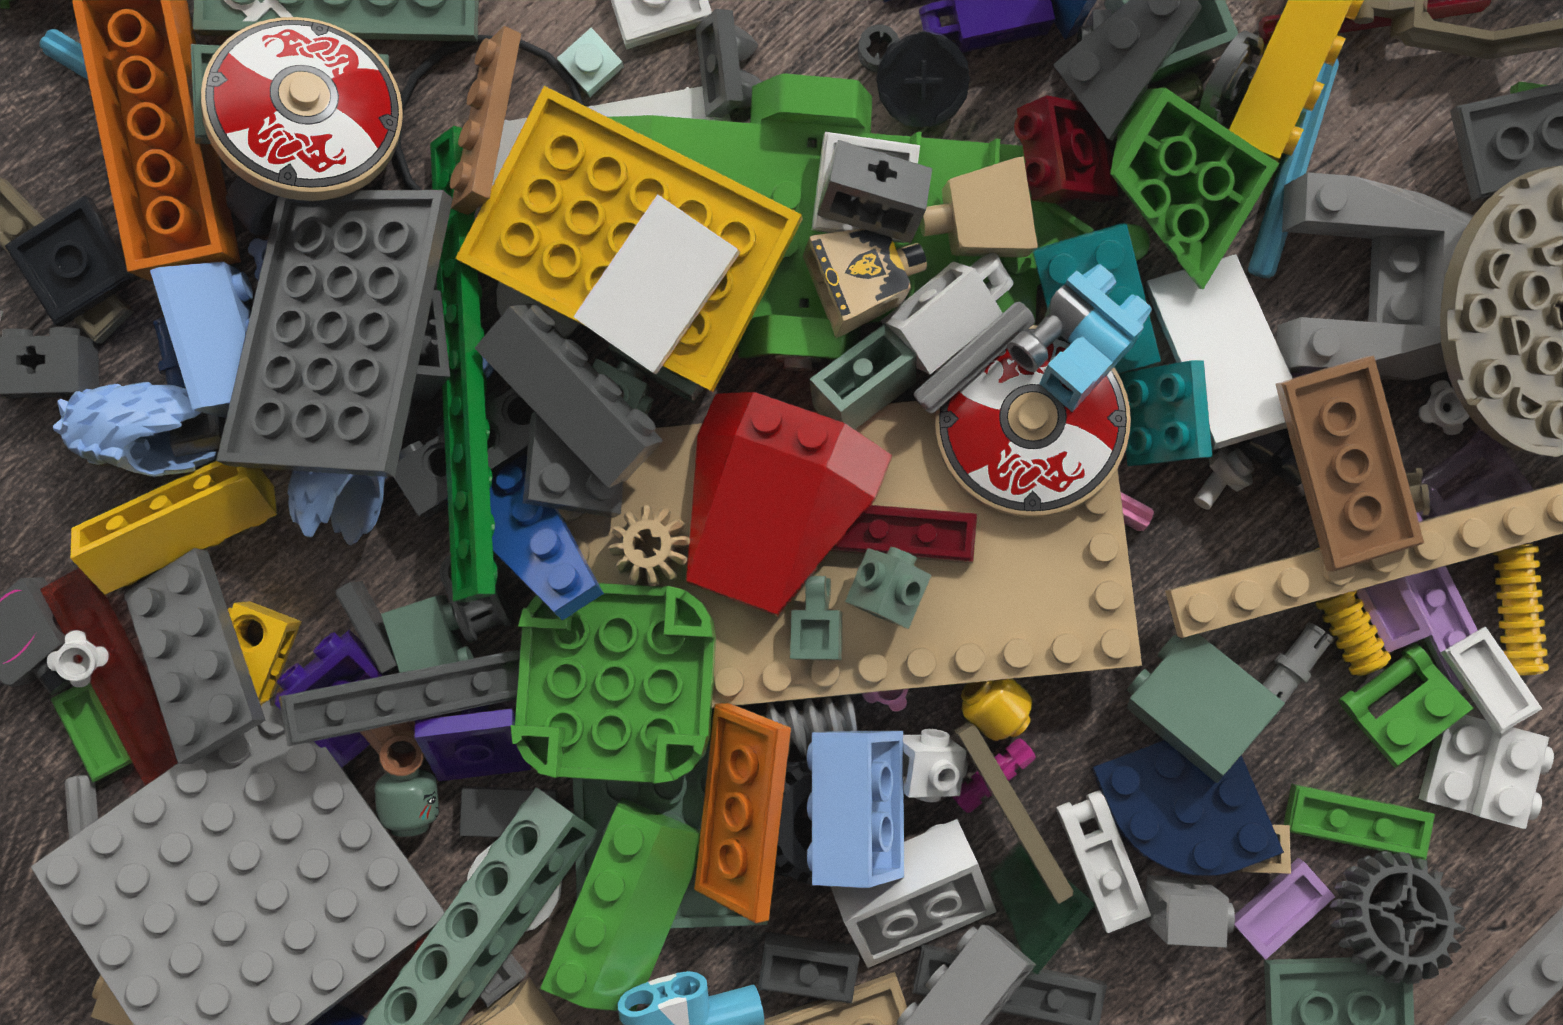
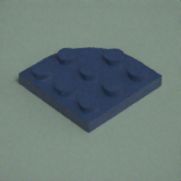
M1165 740L1091 768L1099 789L1108 804L1116 827L1122 836L1145 858L1165 868L1186 875L1212 876L1240 870L1284 853L1242 755L1218 783L1214 782Z

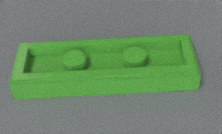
M1291 783L1283 825H1289L1291 833L1378 851H1388L1393 854L1405 852L1409 853L1412 858L1426 860L1435 814L1429 811Z

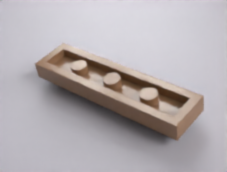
M503 26L491 39L485 38L475 56V64L479 66L477 79L473 82L467 96V105L471 106L469 120L464 124L458 140V145L463 148L461 160L456 165L450 179V188L454 189L451 209L466 215L471 214L490 199L521 33L506 26Z

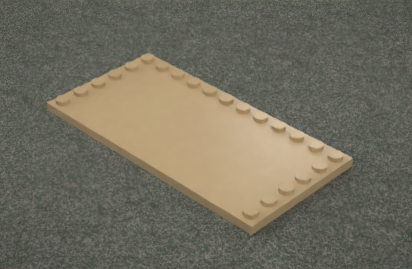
M917 401L891 403L855 429L892 455L888 470L876 500L872 505L977 514L973 564L926 559L916 560L914 566L932 576L909 629L877 618L845 602L865 554L829 551L817 565V570L812 575L826 576V578L831 579V598L828 610H840L843 612L842 660L790 659L791 610H806L805 584L778 616L688 584L686 581L687 565L683 566L675 561L669 566L676 572L677 578L671 581L661 570L659 571L660 581L658 586H671L686 590L705 604L714 620L716 651L712 708L715 707V704L730 703L736 706L1142 666L1118 468L1107 484L1096 495L1070 511L1039 518L1006 515L994 511L973 499L954 480L939 450L935 425L936 411L928 413ZM703 423L655 428L654 431L663 442L629 479L623 482L621 514L613 518L558 509L598 583L636 585L629 581L632 568L626 572L619 573L614 567L617 561L625 555H612L608 550V547L612 544L623 543V539L611 533L613 526H619L624 530L630 527L623 517V514L627 511H630L639 521L641 520L642 505H649L652 508L654 519L662 507L668 508L671 511L668 524L677 519H681L685 523L684 529L675 537L685 536L690 538L697 435ZM648 535L644 538L647 543L645 544L641 541L639 550L645 552L649 557H653L656 555L653 549L660 550L661 542L654 539L652 535ZM689 547L677 549V553L688 558ZM646 573L638 585L649 586Z

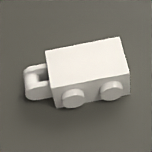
M990 253L981 257L970 267L953 261L882 319L881 322L882 324L885 323L916 354V368L932 374L934 371L942 368L959 350L977 337L1002 314L996 300L1012 287L1013 280L996 253ZM988 277L990 281L985 285L983 280Z

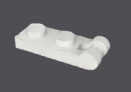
M1098 790L1086 795L1087 800L1073 806L1070 802L1057 806L1056 811L1067 834L1103 929L1110 933L1151 917V913L1105 797ZM1095 817L1099 830L1084 835L1080 823Z

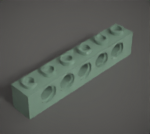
M536 787L529 798L521 804L517 814L499 839L491 845L488 854L470 879L462 885L454 901L435 927L429 931L427 938L411 960L400 970L395 982L379 1004L371 1010L363 1025H459L597 830Z

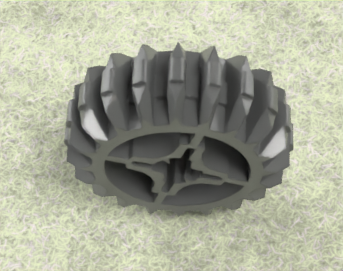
M1388 851L1376 853L1374 857L1366 856L1360 858L1357 866L1347 868L1343 872L1346 881L1338 882L1334 887L1343 899L1332 901L1329 907L1341 913V919L1333 921L1331 926L1338 930H1344L1346 937L1340 940L1339 946L1342 948H1354L1350 962L1356 965L1366 963V975L1372 977L1383 975L1384 982L1394 984L1400 983L1402 980L1407 985L1419 983L1422 978L1424 980L1433 979L1439 975L1438 969L1448 968L1453 964L1449 954L1456 953L1462 948L1453 935L1462 934L1466 928L1455 922L1454 915L1460 914L1464 909L1460 906L1452 905L1449 897L1454 894L1456 889L1451 887L1442 888L1440 885L1444 872L1436 870L1428 873V860L1416 859L1412 861L1409 853L1400 852L1392 855ZM1382 879H1386V888L1381 891L1379 902L1370 904L1369 900L1374 887ZM1424 931L1421 944L1408 957L1409 945H1414L1416 932Z

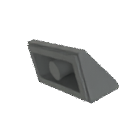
M767 932L758 989L852 1003L859 963V950L853 944Z

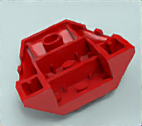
M756 392L715 394L697 435L687 583L778 616L817 570V565L828 552L846 536V531L856 519L875 502L892 455L847 424Z

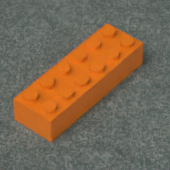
M72 0L127 272L148 281H153L150 270L158 267L225 262L229 265L240 263L231 211L226 203L227 192L219 155L212 144H195L191 44H196L187 0Z

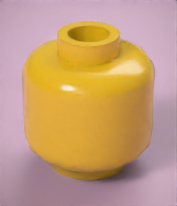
M1014 679L972 682L964 686L961 694L963 715L987 738L998 741L1009 736L1017 737L1026 730L1031 720L1029 713L1032 707V699L1029 693Z

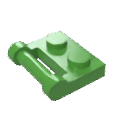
M1416 643L1410 644L1401 651L1403 657L1355 693L1348 691L1338 699L1344 711L1394 768L1398 767L1474 709L1432 663L1425 650ZM1416 672L1425 683L1379 718L1375 719L1369 712L1368 707Z

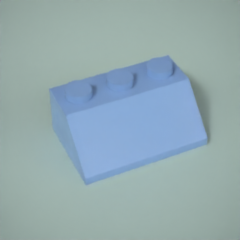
M225 262L158 267L150 270L192 410L227 418L252 311L249 300L253 299V290L248 277L244 272H240Z
M903 731L812 732V742L807 750V764L810 771H812V792L809 794L807 801V814L810 821H812V842L807 852V864L812 872V885L871 888L904 878Z

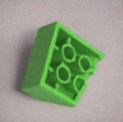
M1164 87L1147 89L1140 101L1134 104L1118 132L1110 174L1198 288L1204 289L1279 163Z

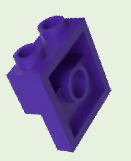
M350 629L341 637L333 632L315 647L313 653L317 656L304 668L299 663H295L279 677L277 684L280 688L276 692L275 705L281 710L280 696L387 676L388 674L386 672H379L364 644ZM360 732L314 741L320 748L326 747L341 768L370 744Z

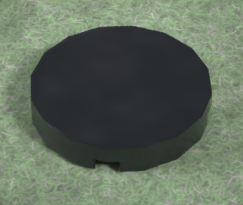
M922 30L905 34L888 47L879 61L876 82L880 101L893 118L907 126L932 127L941 125L956 115L967 99L970 73L968 62L956 43L941 33Z

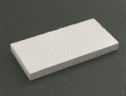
M1237 255L1221 259L1204 289H1199L1185 270L1148 280L1145 287L1176 363L1189 360H1204L1213 450L1287 428L1275 384L1293 378Z

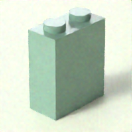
M1175 634L1157 655L1163 660L1152 674L1144 669L1128 687L1127 691L1132 696L1129 699L1127 709L1214 782L1218 783L1276 716L1285 702L1201 635L1195 634L1181 639Z

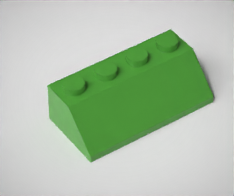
M622 797L611 817L540 989L584 1008L618 1011V1001L626 991L648 982L696 868L701 830ZM639 1004L632 1006L628 1010L636 1011Z

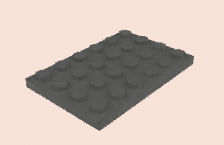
M356 190L338 198L316 201L295 200L278 196L216 461L229 467L395 477L453 199L444 190Z

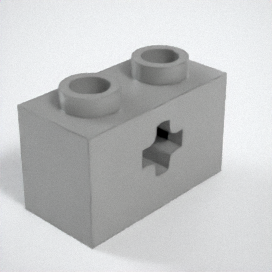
M1147 875L1146 903L1151 917L1146 918L1145 922L1166 944L1227 948V933L1233 932L1235 912L1232 903H1229V898L1204 878Z

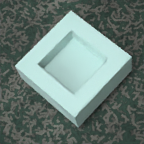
M592 28L586 31L557 57L558 62L589 97L595 94L624 68L620 58Z

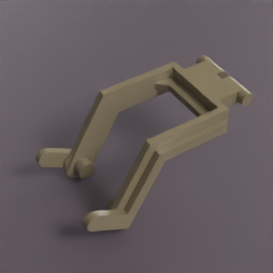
M1364 0L1355 20H1353L1358 24H1367L1373 22L1374 16L1392 19L1390 38L1402 40L1405 46L1483 59H1494L1563 47V19L1490 31L1433 21L1427 12L1428 0Z

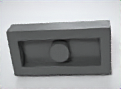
M715 9L695 28L706 117L723 118L734 108L751 106L752 86L763 81L739 67L740 61L747 59L758 48V43L745 30L734 25L733 10Z

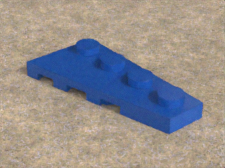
M524 453L492 474L490 506L491 514L495 521V530L492 536L493 552L561 620H564L604 593L559 510L523 503L527 455Z

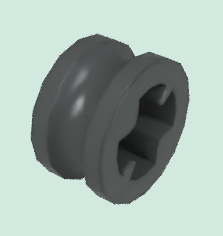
M883 24L868 27L859 39L858 58L860 63L872 72L878 71L880 59L879 53L876 54L875 58L869 54L871 40L879 39V44H881L882 40H885L889 47L899 39L897 33L891 27Z

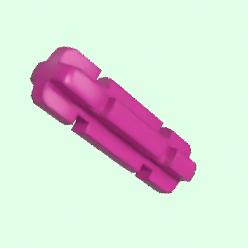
M1019 738L1005 748L1007 752L1003 756L999 753L994 758L1007 780L1010 781L1017 775L1015 770L1019 767L1023 770L1035 760L1036 756L1029 745ZM978 771L971 776L973 780L969 784L966 782L962 783L960 796H953L957 804L966 813L972 812L982 804L980 800L986 795L989 798L991 796Z

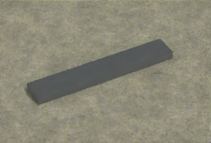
M520 650L280 696L279 702L287 746L517 699Z

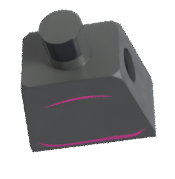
M43 577L20 578L0 595V681L7 686L15 687L30 684L38 679L47 691L54 695L68 687L71 683L48 667L47 657L51 652L58 651L64 645L65 636L69 632L74 631V628Z

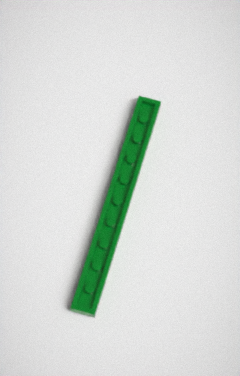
M452 126L430 143L432 190H444L452 198L454 189L450 188V179L456 165L461 160L463 150L458 145L462 128ZM450 209L437 272V291H441L450 378L442 386L452 595L453 602H472L495 595V584L498 575L497 566L493 561L492 536L495 530V521L491 514L490 506L492 471L488 466L487 451L490 427L485 414L484 395L487 389V378L483 373L482 355L475 349L484 337V331L480 323L482 287L478 281V271L455 259L475 221L476 210L466 215Z

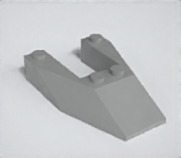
M1307 172L1284 185L1282 232L1372 239L1368 322L1300 317L1277 325V345L1289 372L1309 374L1373 355L1380 379L1412 381L1446 372L1440 334V310L1444 277L1455 247L1474 215L1422 193L1356 176Z

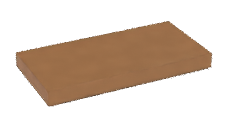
M1374 355L1365 356L1276 383L1275 386L1326 570L1334 572L1424 544Z

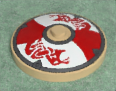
M282 17L247 26L228 38L217 49L205 70L202 81L201 112L203 124L213 148L233 172L246 182L270 194L306 201L327 200L350 194L375 179L387 166L397 148L403 113L400 92L391 71L368 44L352 33L335 25L309 18Z
M1032 325L1026 332L1032 334L1038 325ZM1060 336L1046 348L1048 359L1036 372H1030L1022 368L1015 362L1006 348L936 410V436L942 459L948 471L958 485L973 499L994 511L1006 515L1025 518L1048 517L1070 511L1082 505L1096 495L1111 479L1124 456L1128 444L1131 422L1130 406L1125 387L1115 368L1071 412L1039 384L1047 365L1060 352H1064L1071 345L1066 339ZM1060 381L1061 385L1064 388L1070 390L1064 383Z

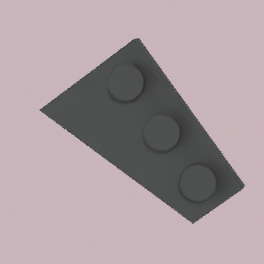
M1129 0L1053 64L1109 140L1113 141L1122 128V122L1134 104L1140 101L1148 89L1147 85L1163 61L1169 58L1201 10L1202 6L1198 0Z

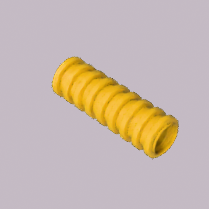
M1533 543L1493 552V555H1498L1499 560L1498 563H1494V569L1500 572V577L1495 578V583L1501 585V591L1496 593L1497 599H1502V606L1497 607L1498 613L1503 614V621H1499V628L1505 631V635L1500 636V642L1506 643V650L1502 651L1519 675H1538L1549 670L1548 664L1543 663V657L1547 656V649L1542 648L1541 642L1546 641V635L1540 633V627L1545 626V620L1539 619V612L1544 611L1543 605L1538 604V597H1542V590H1537L1536 583L1541 582V576L1535 575V568L1540 567V561L1534 560V553H1538L1539 549L1538 546H1533Z
M1357 590L1316 601L1317 608L1325 611L1322 615L1324 622H1330L1332 625L1329 628L1330 634L1333 636L1337 635L1338 637L1336 641L1337 648L1344 649L1345 651L1342 654L1344 661L1351 662L1352 664L1349 667L1351 675L1362 676L1370 674L1388 664L1391 655L1388 651L1382 650L1384 646L1382 638L1375 637L1378 630L1375 625H1369L1368 621L1371 619L1369 612L1362 611L1361 608L1364 606L1363 600L1356 599L1354 596Z

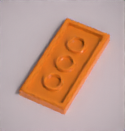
M730 703L715 704L694 890L750 921L760 923L769 921L791 727Z

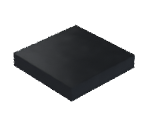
M86 195L5 245L54 325L60 327L140 278L127 272L123 247L94 201Z

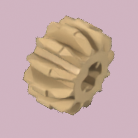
M642 505L641 520L638 521L630 511H627L623 514V517L630 527L624 530L619 526H613L611 533L623 539V543L610 545L608 547L609 553L617 556L625 555L617 561L614 567L619 573L626 572L632 568L629 581L633 584L638 585L646 573L649 586H658L660 581L659 571L661 570L669 580L673 581L677 578V575L669 565L673 561L683 566L688 564V558L677 553V549L689 547L690 538L685 536L675 537L684 529L685 523L681 519H677L668 524L671 514L668 508L662 507L654 519L652 508L649 505ZM648 535H652L654 539L661 542L660 550L653 549L656 553L653 557H649L645 552L639 550L641 541L645 544L647 543L644 538Z

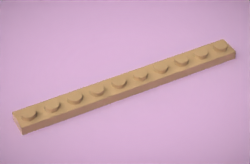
M1563 482L1419 521L1424 544L1334 572L1326 570L1321 550L1316 549L1166 590L1177 636L1188 637L1562 534Z

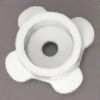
M1444 380L1437 381L1431 385V396L1427 404L1420 407L1419 417L1424 423L1433 422L1439 425L1447 435L1458 434L1462 431L1463 422L1469 418V415L1463 408L1454 389L1450 387V384ZM1445 403L1449 404L1450 406L1449 412H1445L1443 410V405Z
M74 630L65 636V643L58 651L51 652L48 655L47 665L62 678L69 680L73 686L84 687L91 682V674L99 666H104L108 662L109 653L104 647H96L87 641L84 632ZM75 655L82 656L83 660L81 663L74 661Z

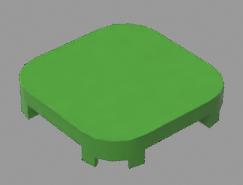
M598 583L604 594L569 617L561 620L536 595L527 608H523L518 627H522L515 725H511L512 742L516 744L524 760L538 771L537 773L554 778H585L651 782L655 784L677 780L693 771L706 754L711 733L716 634L714 620L705 604L686 590L671 586Z

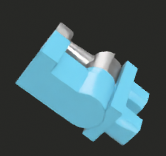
M1101 264L1096 265L1083 275L1076 270L1067 279L1065 285L1055 292L1045 318L1032 334L1020 332L1007 344V349L1015 362L1030 372H1036L1047 361L1048 352L1046 348L1060 336L1071 344L1047 365L1039 383L1071 412L1080 405L1121 358L1133 348L1144 328L1143 324L1152 310L1150 305L1135 295L1129 296L1120 306L1111 300L1107 295L1114 289L1117 281L1114 275ZM1060 381L1064 383L1070 390L1064 388L1061 385Z

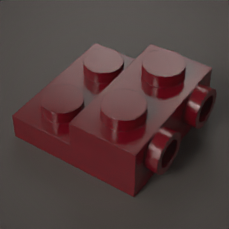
M1046 95L1016 108L1018 116L1014 123V132L1023 145L1027 182L1032 201L1063 204L1073 199L1106 202L1119 197L1117 183L1110 174L1113 160L1109 139L1081 102Z

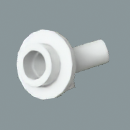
M1221 447L1209 459L1213 472L1195 496L1194 502L1201 508L1209 510L1226 485H1229L1236 492L1250 486L1253 482L1251 472L1254 471V467L1246 454L1238 448L1232 451L1227 447Z

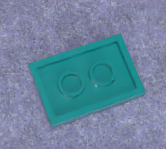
M1126 223L1039 247L1032 252L1047 309L1055 292L1065 285L1067 279L1076 270L1083 275L1098 264H1101L1112 273L1117 281L1114 289L1107 296L1118 306L1131 295L1139 296L1146 302ZM1150 315L1143 324L1144 328L1133 348L1114 366L1117 373L1161 361Z

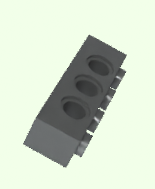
M513 388L503 394L496 390L485 396L486 419L489 426H492L496 433L494 445L487 450L488 466L491 468L492 474L528 452L530 423L518 425L515 421L514 410L524 399ZM444 423L436 429L438 436L424 445L421 441H417L400 451L394 479L418 516L430 517L446 507L448 503L447 476L442 477L436 469L438 456L445 452Z

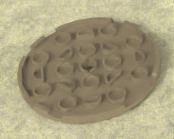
M1563 165L1540 168L1511 180L1486 200L1474 214L1455 247L1445 274L1440 310L1441 345L1447 373L1459 401L1471 419L1491 438L1513 450L1553 457L1563 455V322L1560 319V308L1555 307L1556 304L1563 303Z

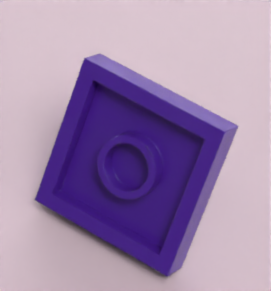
M489 705L461 710V715L415 720L414 738L438 781L531 770V765L524 760L516 744L512 742L511 725H515V714L512 709L489 711Z

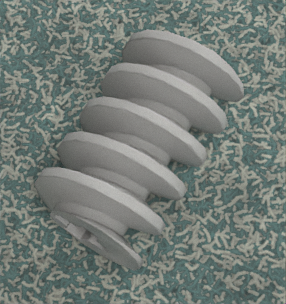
M841 695L838 706L834 705L830 696L822 697L820 708L817 709L811 698L803 699L800 711H797L792 700H787L784 703L782 713H778L773 702H767L764 714L760 715L791 727L788 758L792 745H796L802 757H807L808 746L812 742V732L857 731L854 705L850 695Z

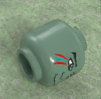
M418 768L414 773L407 776H396L387 773L376 781L374 792L377 818L384 828L391 830L393 835L407 837L426 832L429 829V824L437 819L439 815L437 779L430 771Z

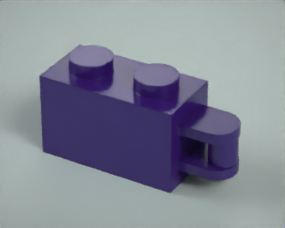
M943 0L924 5L919 9L923 30L941 33L948 39L955 40L962 53L1046 35L1055 20L1051 0ZM949 15L951 25L942 27L940 17Z

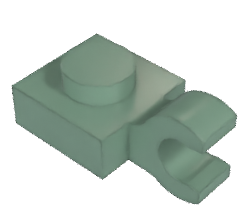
M811 576L805 582L806 610H791L790 659L842 660L843 612L840 610H828L831 598V579L826 578V576Z

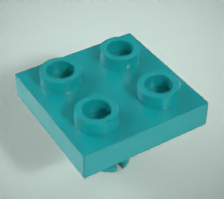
M1189 360L1119 374L1127 393L1131 417L1130 434L1126 447L1127 466H1142L1212 457L1204 360Z

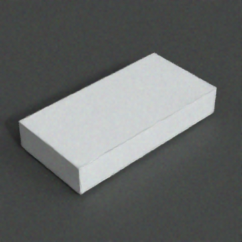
M1486 627L1479 629L1440 652L1495 734L1503 733L1542 710V707Z

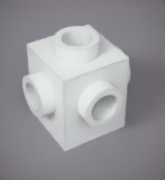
M924 729L921 735H903L904 794L909 798L914 797L925 802H938L941 800V797L960 796L962 779L967 773L966 750L951 740L947 732L937 729Z

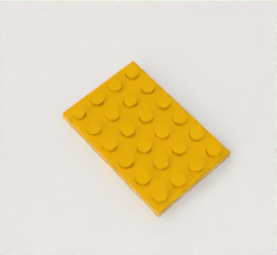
M543 86L491 188L490 199L483 203L455 259L582 324L574 318V315L658 194L740 251L739 256L663 364V367L714 392L803 217L802 214Z

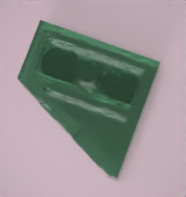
M1018 841L990 876L1020 950L1036 964L1032 971L1038 975L1094 907L1095 903L1067 879L1074 891L1072 892L1073 896L1058 904L1050 895Z

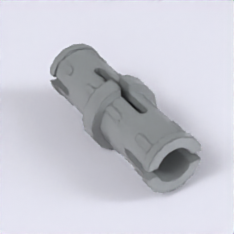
M1308 622L1306 624V628L1285 655L1280 653L1274 660L1277 666L1262 684L1283 702L1288 700L1301 682L1305 684L1311 678L1309 671L1327 647L1334 641L1329 634L1323 635L1325 631L1313 623Z

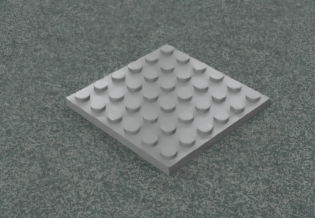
M276 695L261 706L266 721L193 764H176L31 866V869L133 1025H310L428 935L429 931L435 927L445 913L442 906L327 748H320L314 741L287 746L282 713L275 705Z

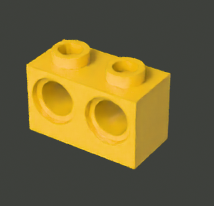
M251 601L237 602L233 604L232 608H228V612L260 705L262 706L274 694L277 680L281 676L302 621ZM253 620L259 622L263 628V639L258 645L254 644L248 636V627Z

